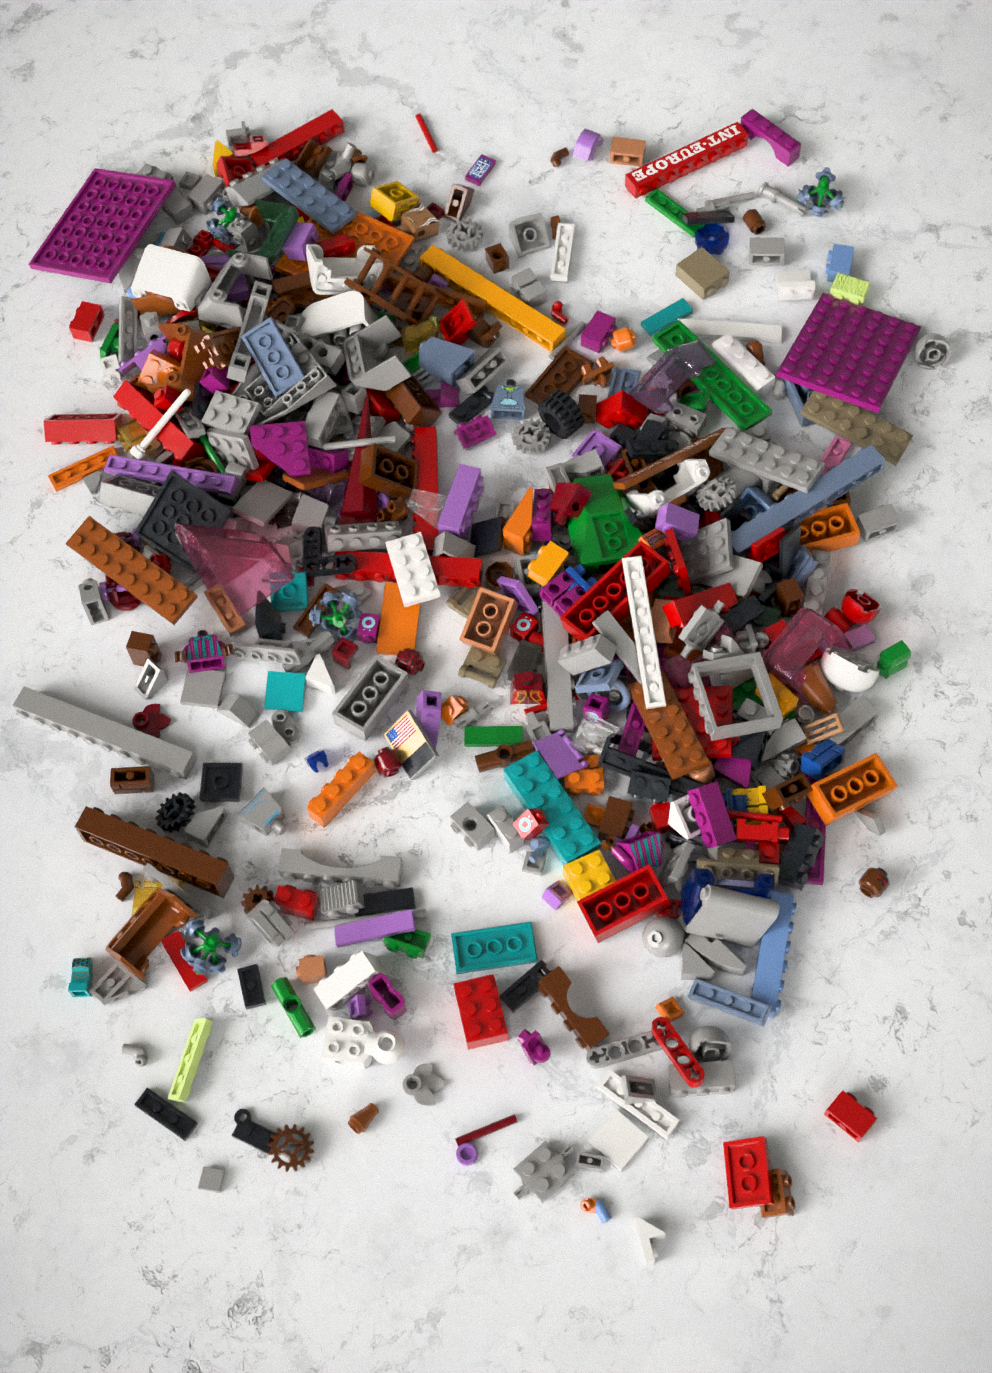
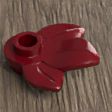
M150 704L144 708L143 712H138L134 715L132 724L135 729L160 738V730L166 728L171 723V719L159 713L160 704ZM145 720L143 724H139L140 721Z

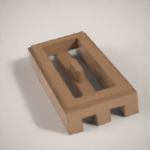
M838 712L801 727L807 738L808 745L846 731ZM836 719V722L809 733L807 731L810 728ZM836 726L839 727L836 730H833L816 738L810 739L811 736H814Z

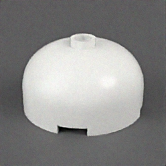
M827 645L820 662L825 678L834 684V688L843 692L844 690L862 692L869 689L875 683L880 673L879 668H873L875 664L852 651H839V647L835 645Z

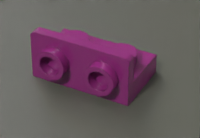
M478 415L472 418L473 422L468 424L463 422L456 426L457 429L453 433L458 436L464 450L497 435L488 415L484 417Z

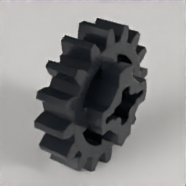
M179 792L177 796L172 794L171 799L166 798V803L160 804L161 809L157 810L159 815L155 817L157 820L156 824L165 832L172 833L174 829L178 832L181 826L186 827L185 823L190 822V816L195 814L192 811L196 808L194 805L195 801L187 793L182 794Z

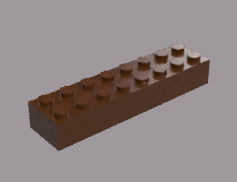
M86 806L74 826L82 840L86 843L143 866L149 863L162 874L221 898L225 897L235 878L228 861L224 858L217 857L216 859L211 857L204 850L200 849L197 851L192 849L187 843L182 842L179 844L174 842L175 840L167 835L159 836L152 829L146 828L144 830L139 828L138 824L132 821H128V823L122 821L115 814L107 815L97 807L92 809Z

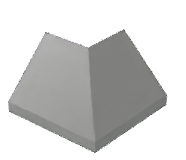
M542 213L523 216L509 223L510 240L518 256L550 247Z

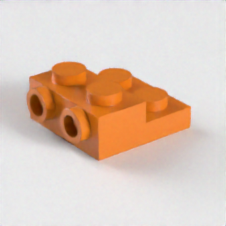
M583 755L584 759L581 762L586 760L589 765L584 769L582 768L564 776V790L569 796H579L580 794L597 796L604 794L603 766L598 765L600 755Z

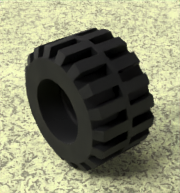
M554 391L538 404V412L543 423L545 422L546 427H549L550 431L561 439H568L585 422L578 404L563 391Z

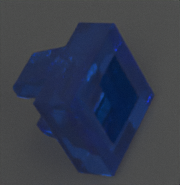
M322 749L304 758L306 764L316 773L319 772L317 769L318 761L325 768L328 767L327 756Z

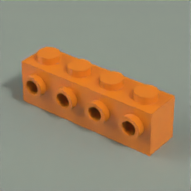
M360 751L356 755H352L348 759L347 765L335 773L334 779L322 787L321 793L309 801L307 805L309 817L325 828L376 772L374 762Z

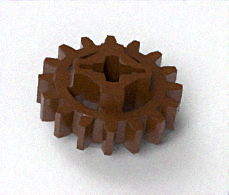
M286 1124L284 1131L277 1128L278 1135H271V1139L274 1142H270L267 1145L272 1148L268 1155L274 1156L271 1163L278 1162L277 1169L285 1166V1172H288L290 1167L293 1168L294 1172H297L298 1165L304 1168V1160L310 1162L311 1158L308 1154L314 1153V1150L310 1149L314 1141H308L311 1134H304V1127L296 1130V1124L293 1125L292 1129H289V1126ZM293 1134L298 1135L302 1141L293 1138ZM284 1136L285 1142L283 1145L276 1147L278 1140ZM288 1143L297 1147L293 1153H290V1150H284ZM305 1149L303 1157L298 1160V1152ZM284 1155L289 1159V1162L283 1161L279 1156Z

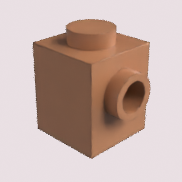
M306 955L299 959V966H296V974L298 979L301 978L303 985L318 983L327 977L326 962L323 955Z

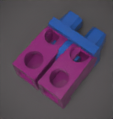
M581 564L573 568L569 566L565 571L543 586L539 596L550 607L553 606V610L561 617L597 581L593 577H590L587 581L582 578L586 570Z

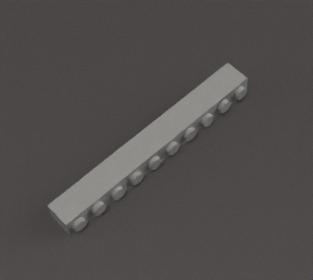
M564 566L561 568V570L558 572L556 576H558L560 573L564 571ZM541 598L548 729L550 733L559 732L561 729H564L566 733H572L573 728L577 725L576 715H573V708H575L576 702L575 697H572L571 691L574 690V678H571L570 673L557 663L560 650L564 646L572 644V642H568V636H571V634L563 628L559 616L553 610V606L550 607Z
M27 687L22 688L13 704L17 712L16 714L23 719L30 718L38 725L43 726L45 724L56 732H66L68 736L74 739L78 737L89 745H99L107 752H117L119 756L125 759L129 757L140 765H150L158 772H168L170 776L176 779L183 778L186 780L197 761L192 751Z

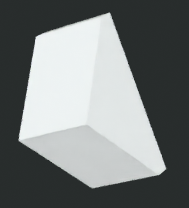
M317 654L305 677L307 686L334 694L333 682L321 655Z

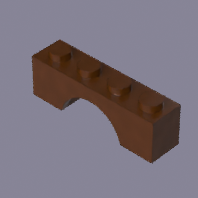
M558 966L539 980L538 991L544 998L548 997L552 1003L550 1007L556 1015L560 1014L564 1019L563 1024L569 1032L573 1031L577 1038L575 1040L582 1049L585 1048L589 1051L607 1038L610 1033L598 1017L584 1018L571 1010L567 1001V992L572 982L561 967Z

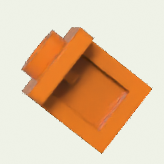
M451 695L441 705L440 717L447 725H452L455 718L468 711L467 700L462 696Z

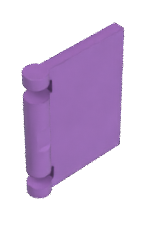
M564 729L533 742L534 748L539 752L557 779L582 768L584 769L589 765L586 760L581 762L584 756L568 735L563 737L566 734Z

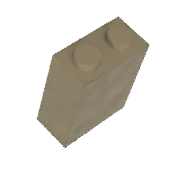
M700 247L676 264L675 276L704 300L728 284L730 271L703 247Z

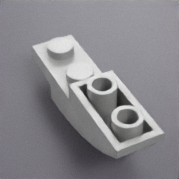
M682 915L677 919L685 932V928L691 920L689 918L685 919ZM685 932L686 939L684 943H687L708 965L734 975L743 976L747 969L745 961L740 956H735L727 943L721 942L719 939H715L710 943L709 937Z

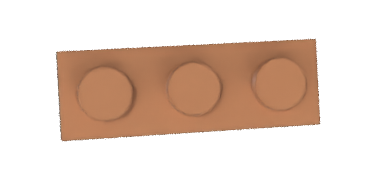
M220 583L204 591L205 597L230 637L247 628Z

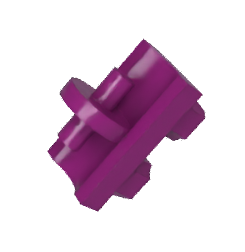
M524 1029L518 1035L517 1039L522 1044L521 1047L533 1066L537 1062L543 1063L550 1058L551 1051L545 1045L539 1032L535 1030L531 1034Z

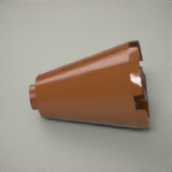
M816 661L794 676L795 679L793 681H789L786 684L791 691L822 715L827 713L829 716L837 709L835 705L838 702Z

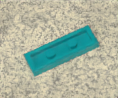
M682 298L641 321V326L651 337L675 323L678 318L683 319L692 314L693 308Z

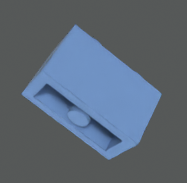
M834 244L833 250H829L827 261H830V264H826L825 274H828L827 282H834L839 272L849 276L854 252L853 246Z

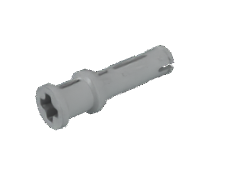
M765 182L759 190V196L770 199L772 203L777 202L802 217L806 214L804 211L808 210L807 206L782 194L779 188L775 189L769 186L768 182Z

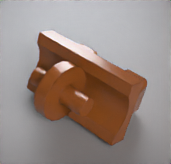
M603 356L595 361L597 369L593 370L590 363L581 367L583 385L593 382L594 386L607 387V381L611 379L609 374L612 372L611 369L614 368L613 362L608 363Z

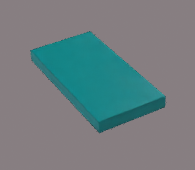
M532 922L451 933L457 974L538 963Z

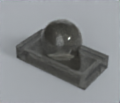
M289 502L285 504L274 516L277 529L292 526L291 522L298 507L297 503Z

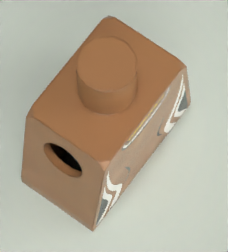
M419 203L402 214L401 225L397 229L415 237L414 241L438 235L440 222L422 203Z

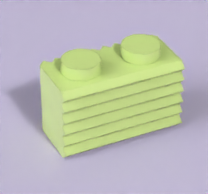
M839 272L833 282L830 294L836 299L848 300L852 304L863 306L871 283L844 275L843 273L840 274Z

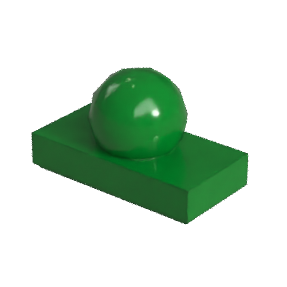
M114 323L111 326L100 348V359L108 357L111 351L119 354V324Z
M708 391L684 395L679 403L705 413L707 408L706 402L711 395Z

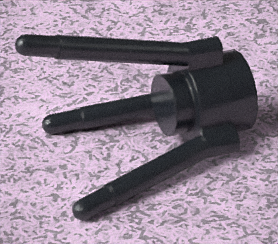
M674 828L669 829L665 840L666 843L671 844V849L687 841L693 845L703 846L701 842L692 839L686 840Z

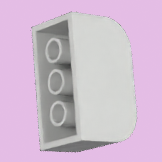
M348 291L309 305L302 313L305 320L301 327V333L304 334L306 332L316 340L322 339L330 346L336 345L344 352V341L377 321L378 317L361 293Z

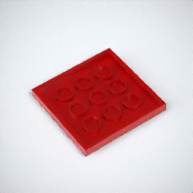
M733 686L704 687L717 727L733 724ZM694 687L673 689L707 758L732 757V737L711 741L710 735L706 733L704 717H701L699 713L700 704L694 697ZM652 739V760L663 761Z

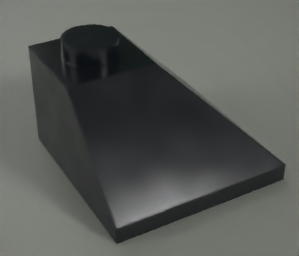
M256 590L255 626L259 638L283 641V634H286V622L283 623L281 615L260 590Z

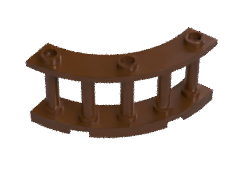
M364 247L363 250L369 253L370 257L357 279L355 278L352 281L346 278L344 284L428 336L431 329L426 327V321L439 299L448 303L449 299L444 296L445 292L437 287L434 290L414 277L415 273L410 269L405 268L403 270L380 256L382 253L377 249L372 248L370 250ZM378 259L386 265L373 288L367 290L362 287L363 281L375 260ZM393 268L403 274V277L390 299L388 298L385 301L378 296V291ZM411 279L419 284L420 287L407 309L401 311L395 307L397 304L395 302L408 280ZM425 290H428L434 295L421 317L416 320L412 318V312Z

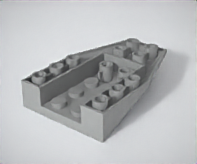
M292 331L284 339L305 376L284 395L276 398L255 362L248 370L245 382H240L232 394L233 396L258 402L262 406L253 426L264 425L282 417L337 386Z

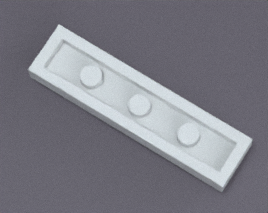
M558 223L550 280L567 282L575 224Z
M609 1070L597 1086V1089L668 1139L680 1120L654 1101L624 1105L621 1086L622 1078Z

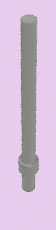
M425 909L413 911L414 919L426 917ZM392 913L304 922L305 930L332 928Z

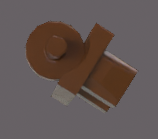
M400 496L396 500H391L387 508L376 512L378 521H405L408 518L407 514L410 513L405 503V497Z

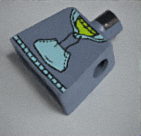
M508 379L505 385L497 386L491 404V419H525L523 388L516 386L515 380Z

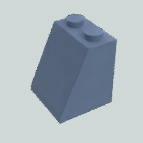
M430 337L419 346V366L428 372L430 376H434L435 380L440 384V381H443L455 387L457 385L455 380L474 364L475 351L448 341Z

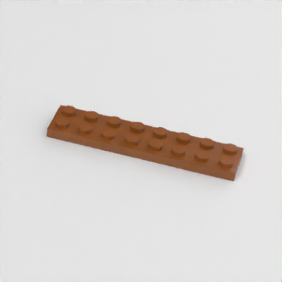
M90 516L86 518L65 543L69 548L172 625L179 621L198 598L193 591Z

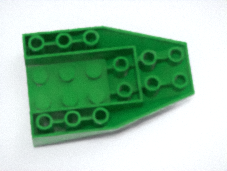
M610 474L574 479V483H580L592 492L578 518H569L568 532L576 564H581L585 568V575L597 574L599 565L618 563L639 543V538L646 534L631 525L624 511L628 507L633 509L634 507L621 489L614 488L613 482L615 480Z

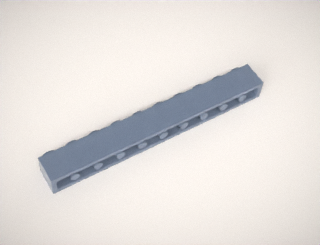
M872 445L867 448H861L854 456L847 457L840 465L833 466L827 473L820 475L808 493L800 490L794 494L790 493L783 501L774 503L764 513H758L754 519L744 522L740 528L731 531L733 555L743 558L747 557L746 553L752 550L751 544L779 527L784 528L786 531L882 471L886 459Z

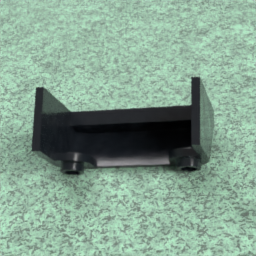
M740 497L720 513L721 520L727 518L730 521L731 531L740 528L744 522L752 520L749 515L742 513V500ZM797 524L780 540L779 553L762 562V570L766 571L772 580L779 582L787 575L800 549L801 525Z

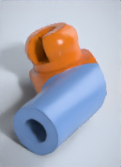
M585 1198L581 1202V1209L585 1212L596 1213L602 1223L612 1218L602 1200Z

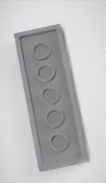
M726 427L709 450L710 457L808 493L825 468L824 462L730 427Z

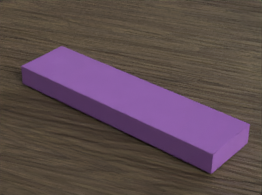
M410 909L334 926L335 944L339 948L416 931L414 912Z

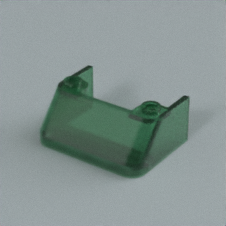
M255 199L254 202L262 219L275 222L257 256L267 257L269 266H271L295 226L299 213L297 208L291 205ZM227 249L226 252L231 259L233 255L241 251Z

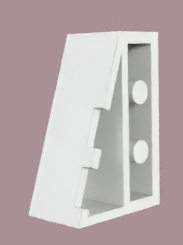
M364 951L356 952L350 957V961L338 966L334 970L335 973L330 977H325L319 981L318 986L314 990L326 1009L336 1011L348 1003L364 987L367 990L370 989L368 981L377 974L382 973L386 977L389 976L377 956Z

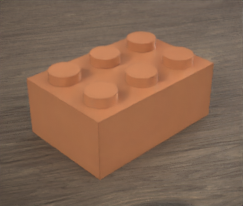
M480 587L459 640L465 645L499 656L518 608V602L513 598Z

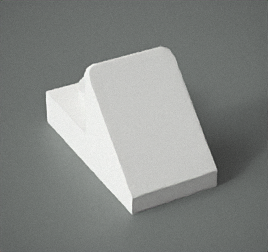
M640 1217L634 1218V1225L645 1266L652 1265L655 1262L654 1257H658L655 1244H651L650 1241L665 1238L666 1233Z

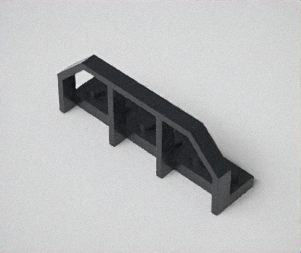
M612 733L606 738L598 765L631 777L632 769L671 777L667 769L646 761L652 756L651 743L641 740L638 750L643 751V755L640 759L609 747L612 744L619 745L622 735ZM715 771V778L712 782L717 781L718 785H720L723 776ZM682 776L674 780L671 779L669 793L683 797L688 794V790L705 784Z

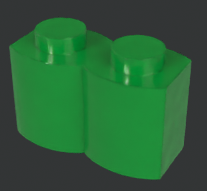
M903 640L880 652L876 668L880 669L879 675L885 679L903 670L908 665L907 660L911 657V651Z

